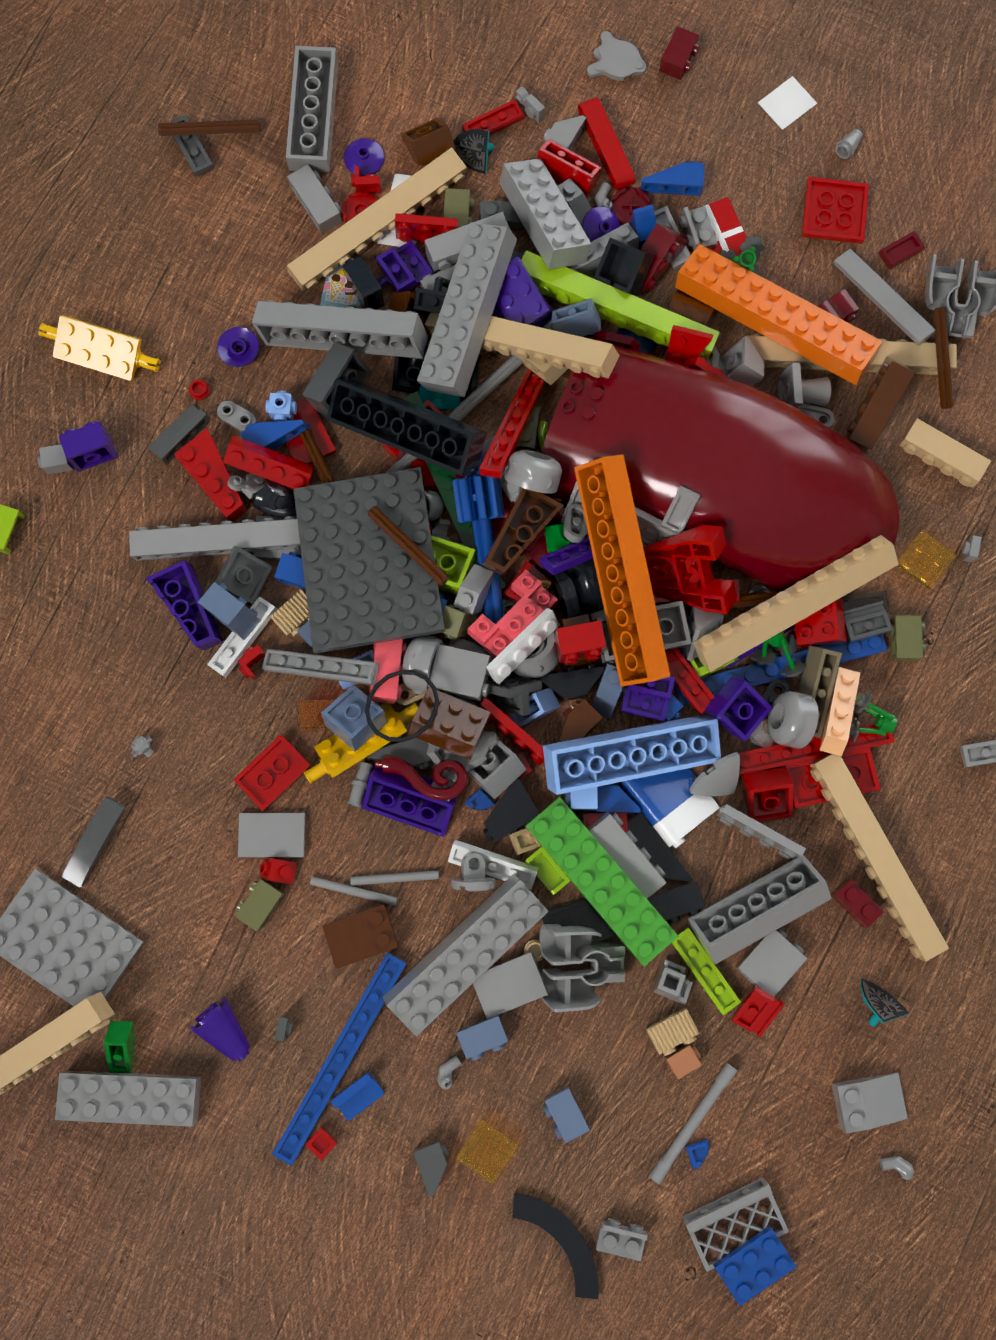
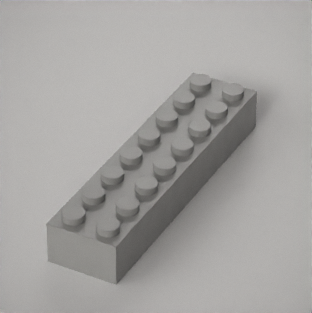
M470 222L417 379L428 391L465 397L517 238L508 227Z
M268 300L258 301L252 320L253 326L267 346L329 351L334 342L354 349L356 353L423 359L428 339L418 313L412 311L397 312L390 309L385 311L372 308L358 309L350 306L344 308L332 305L318 306L311 303H279Z
M513 874L382 997L386 1006L417 1037L549 911L525 884Z

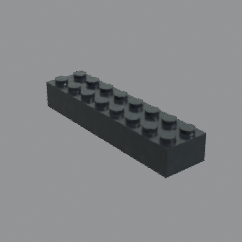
M335 379L327 421L458 475L477 474L487 432L353 379Z

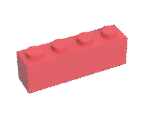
M403 639L374 644L372 662L380 664L375 684L386 675L402 670V664L400 663L401 655L404 656L406 651V643L403 642ZM402 675L390 678L379 686L371 700L394 704L397 698L401 697L402 685H398L399 677H402ZM373 685L369 686V693L373 689Z

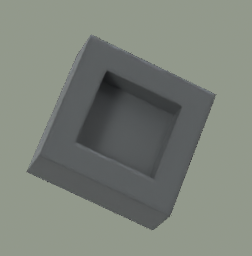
M279 1017L275 1040L284 1042L287 1040V1036L291 1037L293 1023H290L291 1017Z

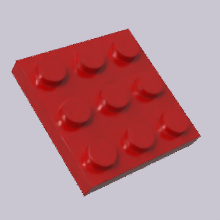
M808 176L801 237L863 244L869 183Z

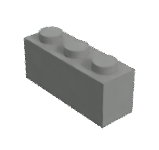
M307 164L287 176L292 191L321 234L342 222L340 215L342 209L337 202L333 203L330 198L332 195L326 185L322 186L320 183L321 178L316 170L312 171Z

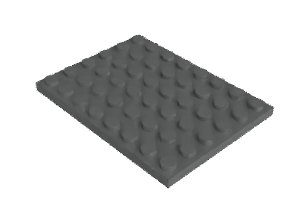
M421 467L294 489L312 647L315 654L445 632L438 583L368 515V511L372 507L377 506L435 562Z

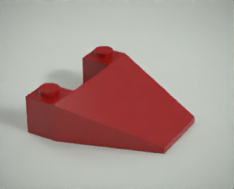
M700 525L643 547L652 591L677 601H683L685 604L706 612L728 614L737 599L734 581L714 579L710 560L716 561L726 546L723 526Z

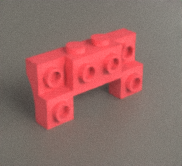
M527 570L511 585V590L519 595L521 599L497 624H494L482 614L468 628V635L476 640L493 659L546 608L553 610L558 605V599L543 588L542 582Z

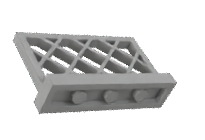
M763 1177L682 1216V1220L706 1272L714 1269V1263L732 1252L725 1249L729 1238L740 1241L738 1247L748 1241L746 1236L749 1228L761 1232L767 1228L770 1218L778 1220L781 1228L774 1231L777 1237L789 1232L772 1195L771 1188ZM766 1197L770 1201L767 1212L757 1209L759 1201ZM744 1208L750 1210L747 1222L736 1218L739 1210ZM755 1212L766 1216L762 1227L751 1224ZM723 1218L730 1220L726 1232L716 1229L718 1221ZM734 1223L745 1226L741 1237L731 1234ZM702 1228L709 1230L706 1242L698 1240L694 1232ZM714 1233L724 1236L721 1247L710 1244ZM708 1248L719 1251L717 1258L707 1263L705 1256Z

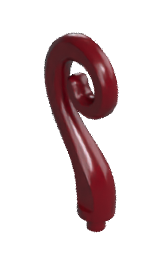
M385 755L384 759H376L375 762L376 768H383L384 773L403 776L417 791L434 800L453 799L459 796L468 785L466 768L460 762L453 759L440 761L433 769V780L440 786H446L449 783L448 779L442 776L443 771L446 769L455 771L457 775L455 784L445 789L429 785L410 763L399 757Z

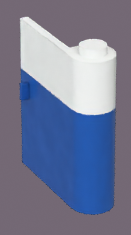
M689 768L627 780L620 784L628 796L639 806L642 814L668 847L673 845L677 848L686 841L683 838L686 834L720 808L711 796H700L690 793L689 789L696 780V776Z

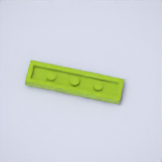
M689 927L678 934L679 937L672 942V945L719 1012L725 1015L739 1005L741 1001Z

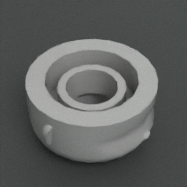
M521 450L510 456L509 466L504 478L508 482L524 489L541 493H556L562 475V468L554 458L535 451Z
M554 632L513 670L517 675L529 679L539 678L548 674L556 667L559 658Z
M418 636L414 638L406 649L402 670H415L430 679L438 645H443L442 640L435 636ZM402 675L404 684L414 690L415 693L422 694L427 692L429 687L424 679L415 675Z
M792 691L784 692L771 705L773 709L768 715V731L772 739L779 745L800 749L808 745L815 734L819 716L818 706L811 695Z

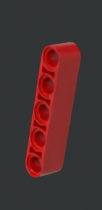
M595 97L577 105L579 115L586 117L585 129L613 189L618 191L635 184L634 172L599 98Z

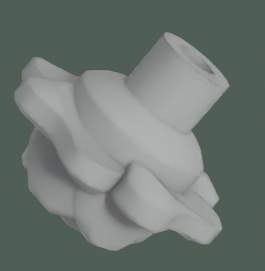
M149 735L146 737L138 736L131 743V754L134 757L142 754L150 757L154 752L150 748L152 738Z

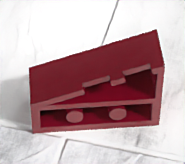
M657 223L640 249L655 256L641 292L648 293L655 288L659 278L689 242L688 239L669 226Z

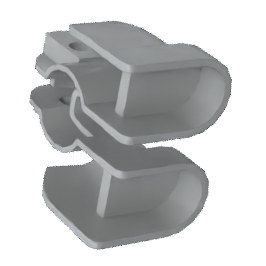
M933 254L927 261L925 273V302L927 307L931 310L942 307L946 309L948 336L972 339L977 316L990 315L996 309V271L977 270L978 261L974 260L968 270L967 283L969 285L965 304H959L957 295L961 283L964 259H960L954 266L935 265L937 254Z
M542 924L539 934L540 950L544 959L551 965L581 964L584 961H591V969L561 971L558 968L541 969L540 972L549 991L548 995L541 997L542 1001L553 1012L588 1010L597 1006L601 1001V997L595 994L593 986H600L604 983L625 982V945L611 941L593 943V936L597 935L602 938V934L591 927Z

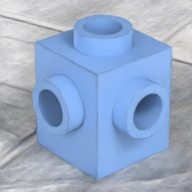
M286 391L270 393V399L266 400V413H269L272 422L293 420L294 414L297 413V402Z

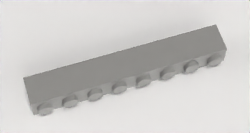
M288 516L284 517V520L264 518L261 522L247 519L242 520V523L234 524L232 521H222L220 525L200 523L199 526L193 527L189 524L178 525V528L158 526L157 529L149 530L147 527L136 528V531H129L130 557L136 561L224 555L230 554L233 546H238L248 553L301 549L297 517Z

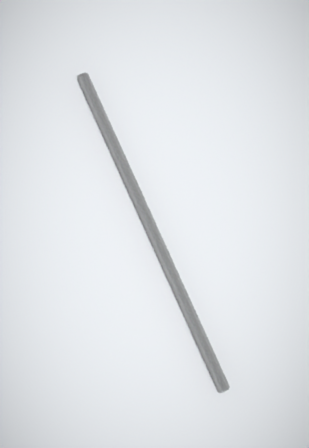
M552 319L543 328L554 330L551 324ZM512 355L447 417L457 421L462 420L514 372L523 361L517 356ZM406 453L386 473L409 469L412 461H417L419 458Z

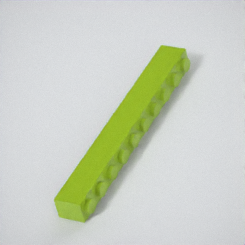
M527 250L522 258L523 264L542 295H547L558 300L560 303L568 305L592 298L601 320H606L617 327L625 328L639 336L649 338L657 344L669 345L673 325L714 334L712 341L698 356L708 360L720 333L719 331L567 267L548 269L541 256Z

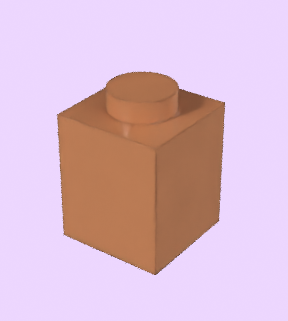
M689 1044L664 1057L678 1080L702 1066L699 1062L702 1058L695 1046L691 1048Z

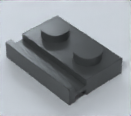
M883 601L844 611L845 629L849 643L886 634L893 630L887 611L884 609Z

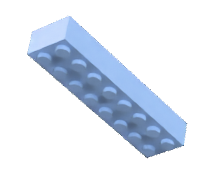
M704 714L543 745L547 788L558 795L714 763L721 759L718 719Z

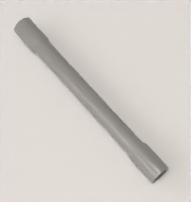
M726 1063L703 1100L663 1158L658 1161L649 1174V1177L660 1185L673 1162L722 1091L729 1085L738 1070L730 1064Z

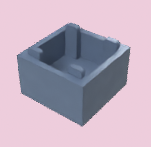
M214 582L198 603L215 619L245 640L261 621L257 617L258 612L254 609L250 610L245 605L247 601L242 597L238 598L227 592L228 587L225 584L221 583L218 585Z
M353 684L322 711L321 714L325 726L356 752L375 733L368 725L365 714L368 696ZM371 700L369 710L371 720L379 731L387 724L385 713L380 706Z

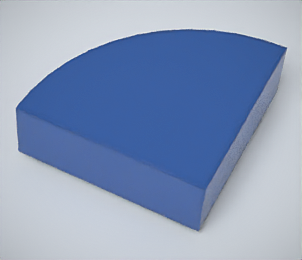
M481 788L464 802L474 810H487L495 805Z
M707 1139L685 1146L693 1170L700 1167L709 1150Z

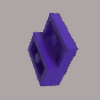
M412 240L396 250L392 247L376 257L377 265L383 272V277L378 279L377 282L381 287L389 284L396 293L410 291L420 285V281L426 275L434 274Z
M671 676L652 682L628 685L621 712L664 722L675 677Z

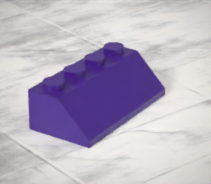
M374 767L369 777L362 809L444 837L458 796L450 799V801L428 798L417 791L403 776L384 773L383 768ZM421 776L429 785H432L434 780Z

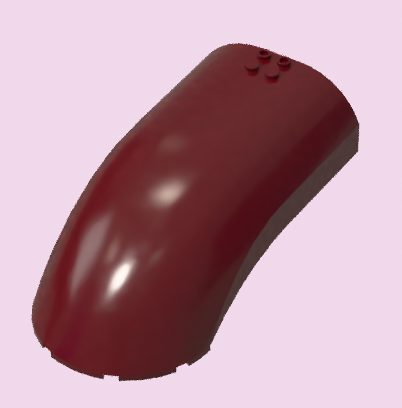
M613 344L618 352L619 358L609 378L601 376L595 378L588 373H575L572 371L551 421L542 449V454L554 458L562 468L557 492L544 494L552 499L562 498L561 504L564 505L563 508H566L577 482L574 467L602 457L624 455L633 502L636 508L663 521L679 486L700 494L683 531L700 525L723 526L726 546L716 562L735 569L778 592L786 590L798 581L807 578L880 535L895 545L899 529V506L894 489L885 473L865 452L848 439L785 401L748 384Z

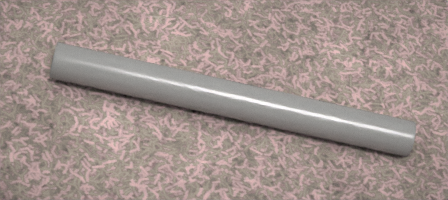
M439 870L350 877L351 886L434 880L439 879Z
M312 876L310 885L393 906H396L398 897Z

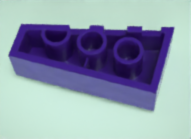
M183 560L146 578L197 648L207 650L224 642L214 617L198 603L204 592L192 564Z

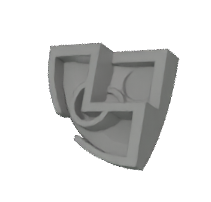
M738 752L717 760L713 763L714 766L708 769L706 773L702 772L690 787V793L700 796L734 794L740 770Z

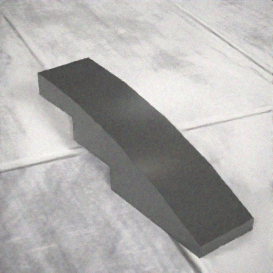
M108 796L105 797L72 854L62 875L64 879L80 888L84 886L92 867L97 864L104 847L110 843L126 806Z

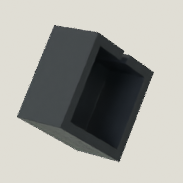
M609 238L594 278L625 293L638 296L655 256L620 240Z

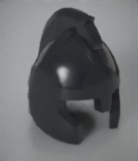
M265 479V487L257 493L253 507L269 515L280 517L296 516L295 498H293L288 487Z

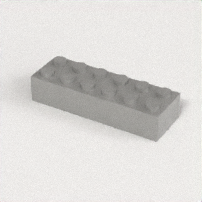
M295 46L286 161L289 171H297L308 164L312 171L330 173L338 73V57L334 47Z
M541 158L505 163L499 184L547 268L554 269L586 263L591 242Z
M802 855L692 916L688 921L701 946L713 963L717 964L832 898L825 879L807 858Z
M66 1070L59 1073L55 1120L193 1127L198 1123L201 1076Z

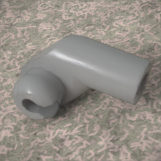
M603 182L599 188L595 201L598 207L611 209L612 202H609L607 198L611 185Z
M457 1055L439 1067L437 1081L443 1089H449L452 1086L453 1070L462 1065Z
M895 1156L879 1160L882 1171L896 1169L903 1179H912L914 1168L902 1157Z

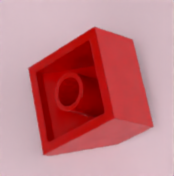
M786 767L743 773V792L747 814L750 818L763 822L793 817V782Z

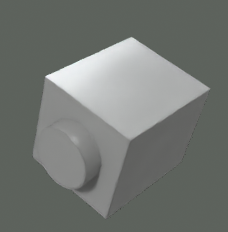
M61 444L39 448L38 464L47 474L73 470V465L66 459Z

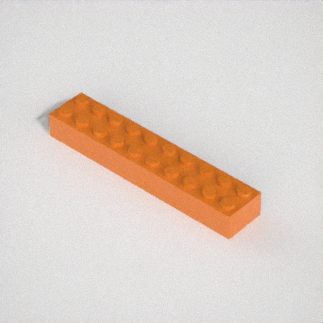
M701 244L697 246L678 271L675 288L854 385L858 384L876 358L883 342Z
M624 455L602 457L576 466L574 469L620 686L652 682L671 677Z

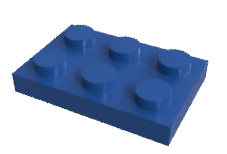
M770 1225L713 1264L739 1306L797 1267Z

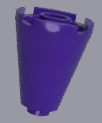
M222 997L220 998L222 1003L219 1005L215 1002L211 1004L195 1019L197 1024L195 1026L190 1024L189 1029L230 1060L235 1061L237 1059L241 1061L249 1054L250 1044L227 999Z

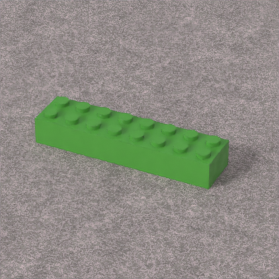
M561 797L526 825V829L642 966L647 965L679 937Z

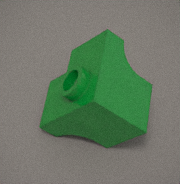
M564 523L544 527L548 552H554L574 543L564 536Z

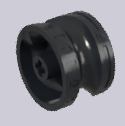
M590 559L555 575L548 572L556 598L566 619L581 616L580 611L585 606H591L595 611L604 609L594 559Z

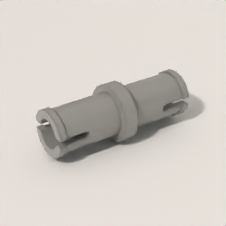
M365 762L359 763L356 778L351 783L353 787L347 802L348 805L361 808L363 796L373 765Z

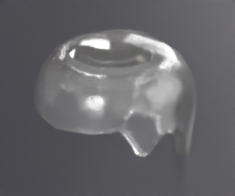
M764 721L759 724L749 737L752 743L763 748H768L775 742L769 734L768 725Z

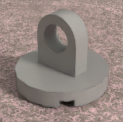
M469 852L464 855L461 863V876L451 878V887L453 889L460 890V886L465 887V890L487 891L495 888V878L485 876V860L483 856L476 852ZM474 857L477 858L478 866L475 869H470L468 867L469 860Z

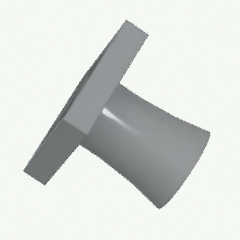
M791 363L777 377L778 398L796 408H799L803 403L825 407L830 400L831 383L828 377L801 379L800 363Z

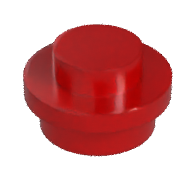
M194 380L190 384L189 394L193 399L204 400L209 396L210 387L206 381Z

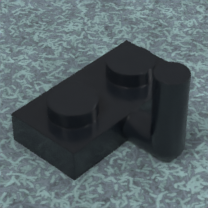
M438 276L435 278L433 290L417 288L413 309L440 314L447 293L441 292L442 287L448 288L451 280Z

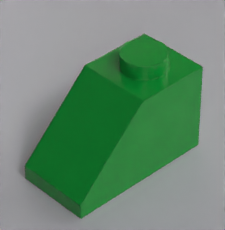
M110 1021L111 1023L104 1039L109 1072L131 1073L135 1046L133 1022Z

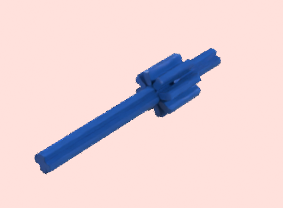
M481 455L476 475H467L464 478L452 481L457 521L459 523L472 522L477 562L480 566H483L482 563L494 542L491 519L505 516L500 478L480 475L479 468L483 462V455ZM496 572L483 605L485 616L494 624H497L504 616L499 574Z

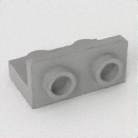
M703 206L693 210L684 207L681 216H679L681 227L685 228V238L689 240L687 246H691L692 252H694L699 244L708 249L716 247L717 240L706 207Z
M608 1218L607 1221L601 1220L595 1249L641 1261L645 1240H647L648 1235L646 1231H643L642 1226L630 1224L627 1227L621 1225V1222Z

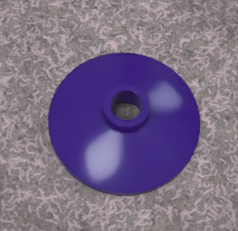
M367 138L357 139L347 146L344 152V163L352 174H355L354 166H359L360 177L368 174L374 175L383 166L384 152L381 146L374 140Z
M606 207L591 209L585 215L582 223V229L590 242L620 227L615 213ZM603 223L606 226V231L602 228Z
M233 327L226 330L220 336L217 351L222 361L227 365L243 367L250 364L257 357L259 342L255 334L249 329ZM237 348H243L241 352H236Z

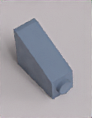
M607 664L592 707L603 718L608 720L612 716L623 686H620L617 667Z

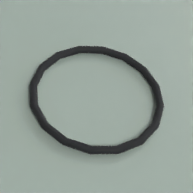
M399 670L386 675L374 685L367 697L365 714L368 725L377 736L387 741L405 742L418 737L431 726L437 715L439 697L436 686L426 675L415 670ZM398 675H415L424 679L432 688L435 699L433 713L426 725L416 733L405 737H389L379 732L372 723L369 711L371 699L378 687L388 679Z

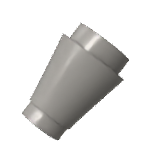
M854 129L837 142L836 153L840 158L847 159L854 155L863 137L862 132Z

